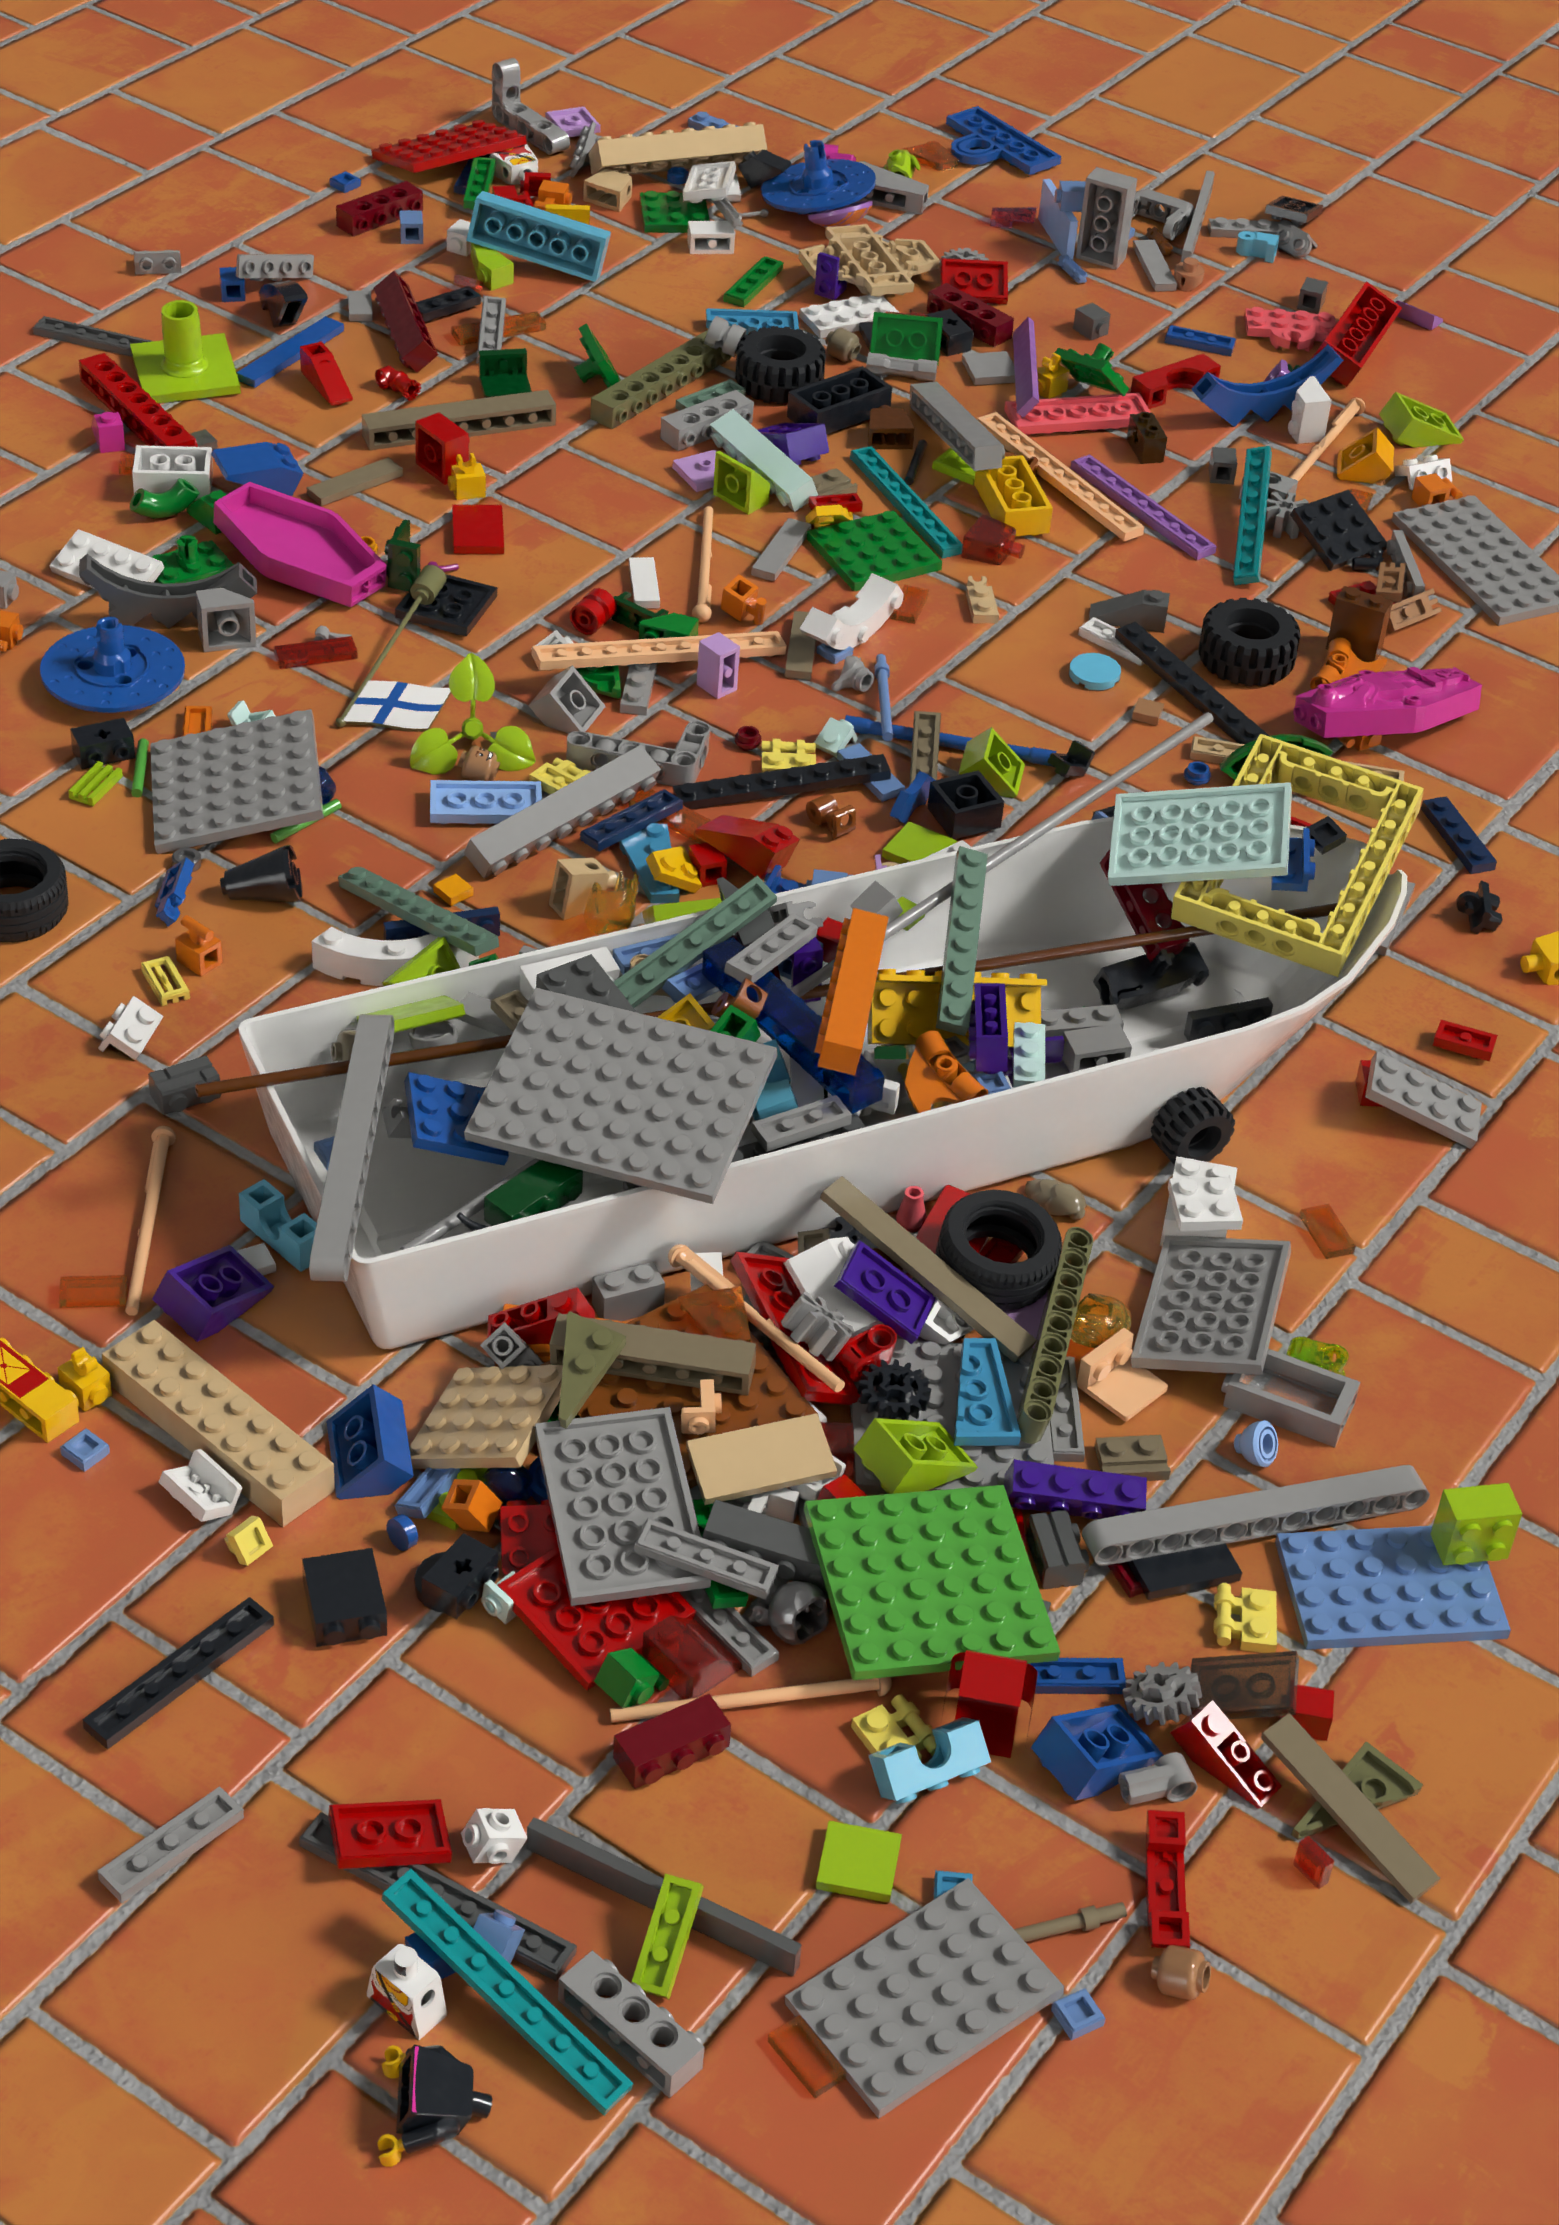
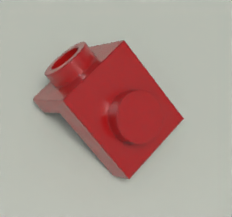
M525 172V179L520 180V194L522 191H528L530 196L538 197L539 187L543 180L551 181V173Z

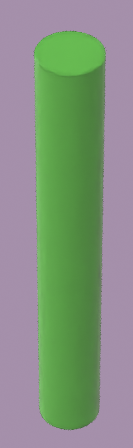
M144 738L138 741L131 790V794L134 797H141L143 794L149 741Z
M338 799L323 805L324 817L341 809L342 806ZM319 820L282 827L271 833L270 838L276 844Z

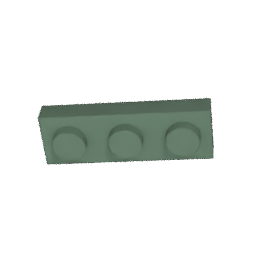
M729 379L677 399L675 408L680 411L734 390L739 391L745 396L746 389Z

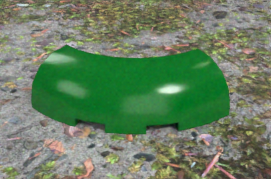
M1294 734L1269 736L1326 756H1330L1333 753L1325 744L1306 736ZM1256 740L1241 746L1228 755L1219 764L1221 771L1236 780Z

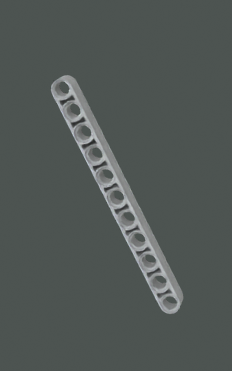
M359 1015L310 1255L309 1272L312 1281L346 1282L348 1279L394 1040L393 1015Z
M1402 1465L1097 1519L1084 1527L1082 1537L1098 1565H1111L1146 1557L1277 1535V1533H1288L1414 1510L1427 1502L1430 1493L1414 1467Z

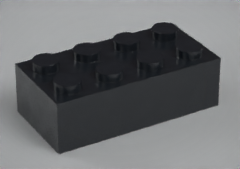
M864 366L789 391L787 417L794 423L825 424L826 434L840 431L843 428L869 420L870 411L873 408H879L882 405L891 407L892 386Z

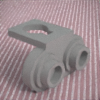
M1294 225L1292 227L1280 228L1275 234L1279 235L1278 247L1296 258L1307 256L1312 246L1314 248L1318 247L1308 233Z

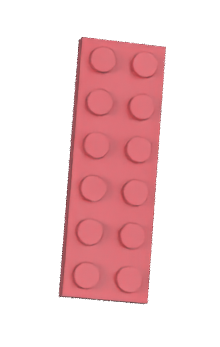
M1126 393L1125 396L1111 394L1039 399V403L1025 417L1017 413L1016 401L1005 402L1004 411L1011 424L1027 436L1036 433L1052 434L1053 432L1120 429L1128 427L1130 414H1139L1140 412L1151 413L1140 393Z

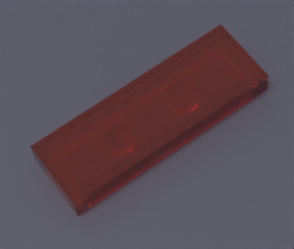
M352 636L274 646V655L280 669L358 659V651Z

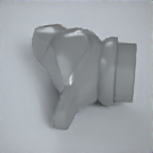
M850 655L845 658L840 678L831 686L833 691L837 692L843 688L853 687L856 691L865 692L872 686L874 675L860 661V656Z

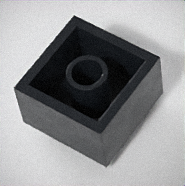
M977 770L930 782L927 808L950 838L958 839L1001 828L1004 800L982 773Z

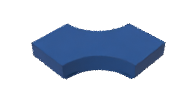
M918 772L911 785L905 790H900L890 816L898 822L907 824L914 810L920 805L926 804L929 797L930 782L936 780L924 772Z

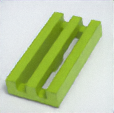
M98 761L68 790L69 799L94 806L123 777L122 769L117 767L113 770V766L109 764L103 767V762Z

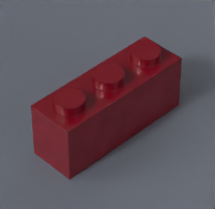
M707 1694L615 1734L613 1759L634 1789L645 1784H653L669 1773L678 1769L684 1770L696 1761L723 1752L730 1745L731 1723L712 1696Z

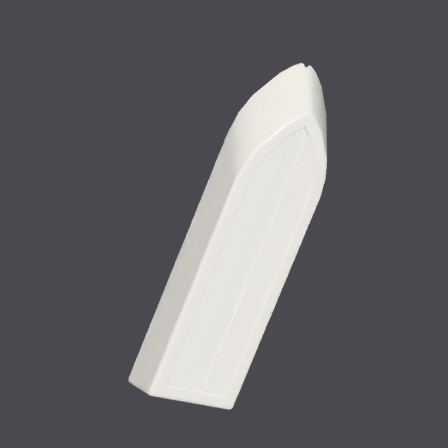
M1114 817L1080 821L1055 827L986 873L976 960L1136 935L1099 864L1111 849ZM1290 825V838H1302L1303 828L1307 827ZM1020 836L968 849L986 853L990 857ZM1346 837L1345 843L1323 855L1315 848L1314 857H1310V862H1315V879L1309 880L1307 892L1271 890V876L1224 879L1220 888L1229 890L1230 894L1247 900L1252 898L1257 900V903L1276 910L1280 908L1289 911L1338 903L1339 893L1341 890H1345L1348 884L1349 873L1351 869L1355 870L1362 848L1365 849L1367 844ZM957 851L776 893L777 902L772 906L792 901L793 904L811 901L816 903V906L804 910L803 914L806 919L822 918L824 922L829 917L843 923L844 918H851L853 909L850 905L874 881H877L887 889L897 900L902 896L919 904L953 881ZM1398 869L1394 874H1388L1339 977L1217 934L1189 938V942L1196 944L1209 969V976L1200 986H1195L1192 983L1175 995L1130 1009H1118L1124 1023L1123 1031L1132 1046L1129 1058L1072 1073L1069 1072L1062 1058L1061 1062L1045 1064V1080L1013 1088L1007 1075L1005 1078L1011 1089L959 1103L949 1104L946 1101H942L938 1107L932 1105L931 1110L917 1113L912 1106L905 1089V1082L902 1080V1075L897 1071L901 1063L906 1062L909 1065L911 1058L881 1059L887 1079L900 1083L898 1107L894 1114L872 1109L870 1115H859V1118L866 1126L864 1128L732 1162L713 1204L644 1186L624 1191L622 1188L623 1181L583 1171L582 1194L576 1200L568 1202L561 1208L494 1226L484 1221L483 1208L469 1219L489 1227L471 1231L461 1223L434 1242L400 1250L402 1246L535 1158L508 1151L509 1158L505 1166L414 1148L411 1138H388L382 1109L387 1107L392 1099H402V1103L398 1107H407L404 1080L408 1072L429 1075L449 1081H458L477 1087H486L505 1048L388 1067L349 1275L344 1284L375 1345L382 1349H395L488 1323V1315L503 1311L504 1304L522 1305L578 1287L584 1296L591 1295L593 1277L649 1262H654L660 1275L684 1269L682 1266L672 1267L668 1261L670 1249L678 1244L688 1246L694 1253L722 1252V1258L733 1256L736 1251L747 1252L755 1243L762 1241L773 1245L798 1238L797 1232L835 1228L837 1225L835 1218L840 1217V1215L823 1202L820 1196L825 1189L841 1176L847 1179L883 1211L889 1213L899 1209L905 1195V1190L909 1186L920 1187L924 1191L923 1199L924 1203L937 1200L946 1185H951L966 1192L1132 1146L1152 1138L1151 1127L1154 1125L1152 1122L1159 1114L1158 1111L1167 1104L1168 1100L1176 1098L1178 1093L1182 1091L1187 1093L1188 1089L1193 1087L1195 1089L1204 1087L1211 1090L1219 1100L1227 1096L1347 987L1394 928L1407 894V875ZM1181 882L1162 883L1168 899L1172 902ZM951 897L925 913V917L908 931L902 929L885 940L878 970L896 969V973L907 970L943 966ZM711 909L252 1017L240 1023L238 1027L239 1037L252 1076L338 1062L332 1060L331 1044L337 1041L340 1032L356 1030V1016L360 1014L372 1013L443 995L461 1002L469 992L492 1000L517 989L520 991V966L601 947H607L613 957V949L680 933ZM1328 916L1313 918L1312 920L1320 925V933H1323L1327 926ZM1181 922V924L1184 925L1185 927L1191 926V925H1188V924H1185V923H1182V922ZM1142 946L983 971L981 972V977L991 978V973H1009V978H1019V974L1033 973L1037 974V979H1047V986L1041 987V1011L1079 1008L1083 1006H1102L1099 990L1093 983L1101 968L1146 953ZM714 949L708 953V957L701 958L688 969L715 957ZM823 961V967H824V966L827 965L828 963ZM780 976L782 982L778 989L758 987L767 993L787 991L791 989V980ZM831 977L822 982V985L829 984ZM735 982V984L698 1001V1003L716 1002L725 992L735 997L742 983ZM747 987L746 993L748 997L758 995L754 988ZM651 995L634 1009L637 1013L642 1014L667 1010L676 1003L671 997ZM821 997L820 1001L796 1005L791 1003L758 1025L761 1036L756 1042L764 1044L776 1039L789 1077L790 1053H814L826 997ZM1267 997L1273 1003L1271 1017L1251 1025L1189 1042L1184 1035L1187 1014L1190 1011ZM708 1015L715 1024L720 1019L714 1015ZM455 1018L445 1020L456 1026L458 1032L457 1043L500 1036ZM868 1022L860 1055L862 1064L865 1050L883 1045L868 1044ZM413 1028L394 1033L391 1053L414 1050L408 1036L409 1032L413 1033ZM822 1068L823 1073L831 1076H836L839 1073L838 1071ZM966 1069L971 1075L983 1073V1071H976V1069L974 1071ZM347 1074L256 1088L270 1134L312 1219L316 1223L328 1170H326L314 1152V1142L335 1136ZM753 1114L751 1115V1124L745 1129L738 1147L758 1142L751 1132L752 1122L755 1121Z

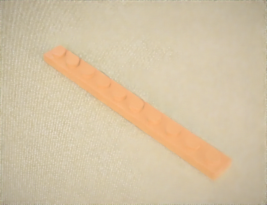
M994 412L977 418L1010 453H1014L1016 456L1023 455L1025 459L1031 457L1038 458V475L1121 540L1127 541L1143 535L1144 526L1000 414Z
M778 631L723 634L740 646L739 658L771 657L774 655H785L787 645ZM711 635L539 645L532 647L531 655L538 669L546 671L567 669L572 665L577 669L584 667L600 668L615 665L627 666L631 664L698 661L699 641Z

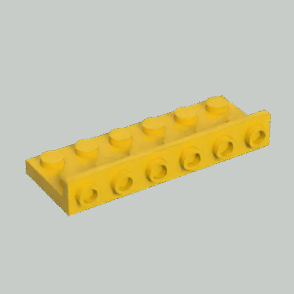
M879 969L868 1018V1044L915 1045L916 1039L921 1034L927 1031H937L941 1034L943 1040L956 1035L969 1047V1030L965 1036L936 1028L942 971H935V976H925L924 970H907L906 975H896V969ZM975 972L974 983H1005L1008 1047L1013 1048L1014 1022L1041 1024V987L1047 986V979H1037V974L1033 973L1019 974V978H1009V973H991V978L981 977V972ZM973 985L972 1000H974V985Z

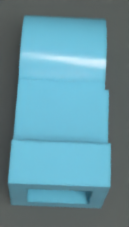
M1255 231L1239 232L1236 252L1242 256L1264 258V262L1273 263L1277 254L1279 235Z

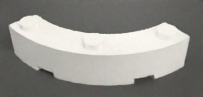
M872 573L865 585L855 596L858 600L851 607L844 606L838 611L833 612L832 615L812 607L800 630L808 637L839 650H846L849 646L854 648L861 643H865L886 622L893 611L901 606L904 594L898 584Z
M330 927L312 940L313 968L337 979L344 980L346 977L360 979L363 985L383 986L382 982L438 937L429 934L406 940H373L353 936ZM448 943L461 968L468 967L469 962L479 959V956L475 957Z

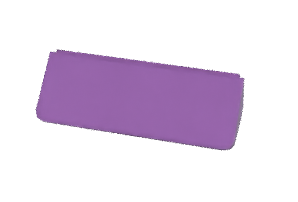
M1396 301L1402 307L1397 315L1402 319L1428 330H1433L1443 322V319L1402 301Z

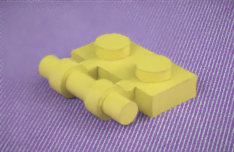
M773 738L772 741H762L761 751L767 752H762L761 773L816 764V743H806L805 740L799 739L796 742H784Z
M555 758L552 764L547 762L529 774V781H541V790L552 794L587 775L590 771L577 768L575 763L569 760Z
M1219 1584L1217 1586V1593L1214 1595V1608L1217 1611V1618L1214 1620V1633L1217 1635V1643L1221 1646H1227L1231 1643V1638L1240 1639V1650L1275 1654L1277 1647L1276 1591L1242 1587L1240 1598L1231 1594V1586L1229 1584ZM1231 1614L1240 1615V1622L1234 1621L1231 1618Z
M902 1694L895 1696L891 1701L897 1712L889 1714L882 1704L852 1718L851 1728L871 1754L898 1743L916 1746L920 1761L922 1759L920 1750L926 1748L932 1756L935 1753L936 1742L932 1732L933 1727L926 1725L919 1717V1709L913 1702H908ZM908 1725L914 1735L907 1737L901 1729L902 1727Z

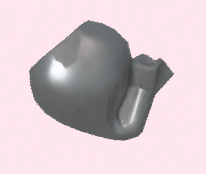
M793 1581L787 1584L772 1585L766 1600L759 1598L756 1605L744 1615V1618L754 1627L770 1625L773 1632L785 1643L796 1645L807 1642L810 1638L825 1630L829 1623V1609L822 1589L812 1583Z

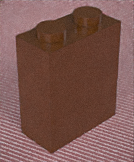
M1344 586L1335 601L1326 649L1328 650V645L1333 639L1345 638L1350 642L1353 653L1361 661H1376L1382 652L1393 601L1381 595L1360 591L1355 587Z

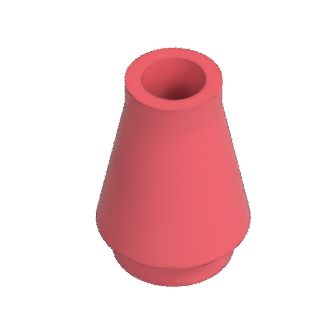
M918 1186L906 1188L904 1198L896 1214V1221L910 1233L919 1231L927 1218L923 1199L924 1191Z

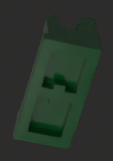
M627 591L613 597L617 609L614 616H612V620L639 632V623L642 620L669 613L665 609L654 613L626 600L632 596Z

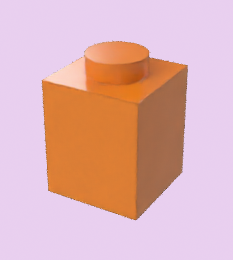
M454 1479L441 1509L462 1530L490 1532L503 1502L481 1480Z

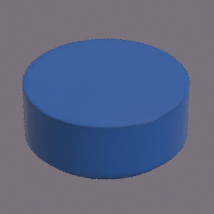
M672 167L667 171V181L672 184H685L689 176V172L682 167Z
M399 1514L388 1520L386 1526L387 1533L395 1547L401 1551H406L417 1544L418 1531L409 1517Z

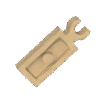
M968 576L966 597L972 622L998 623L999 612L992 586H986L987 578L985 576H982L979 582L974 581L972 576Z

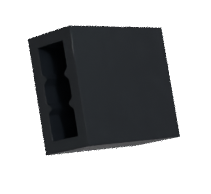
M372 1548L302 1559L303 1584L316 1647L337 1645L343 1642L362 1639H374L387 1635V1611Z

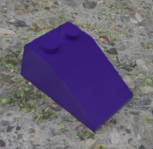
M783 422L757 429L796 465H800L801 460L804 459L807 461L821 459L820 455L829 453L825 424Z
M228 1245L168 1270L152 1300L178 1323L189 1336L198 1342L221 1331L272 1292L275 1286L231 1245Z

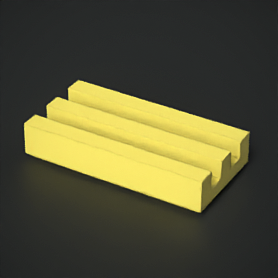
M170 956L141 963V971L161 1006H166L167 1000H171L173 1003L179 1002L178 997H183L184 1000L190 999V991ZM160 965L165 966L178 989H173ZM152 967H153L155 973L157 974L159 980L161 981L163 987L165 988L166 992H164V990L162 989V987H161L160 983L158 982L156 976L154 975V973H153V971H152V969H151Z

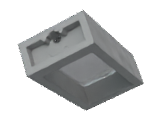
M1268 1349L1262 1375L1237 1373L1232 1375L1227 1373L1221 1391L1226 1393L1224 1407L1262 1421H1268L1278 1427L1335 1447L1355 1405L1361 1382Z

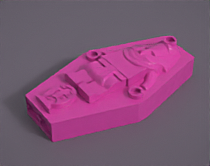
M252 482L244 484L214 502V524L259 573L269 579L348 607L354 606L385 586L387 565L332 510Z
M1410 667L1407 668V671L1387 672L1361 670L1359 674H1354L1329 684H1320L1316 689L1297 695L1293 710L1294 721L1323 738L1422 732L1479 710L1482 684L1470 679L1469 674L1455 667L1453 669L1426 670Z

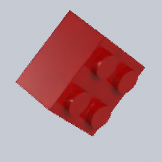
M438 412L415 421L416 464L441 483L447 485L448 476H452V466L458 465L456 462L457 454H461L463 462L469 461L470 438L469 433Z

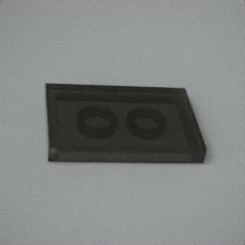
M1297 1651L1192 1658L1191 1673H1197L1202 1698H1199V1707H1190L1191 1712L1213 1700L1228 1719L1286 1716L1289 1713L1295 1715L1299 1670Z

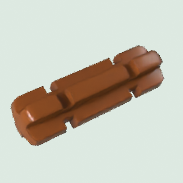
M1149 227L1146 237L1149 240L1156 241L1163 256L1172 255L1173 246L1156 227L1152 229Z

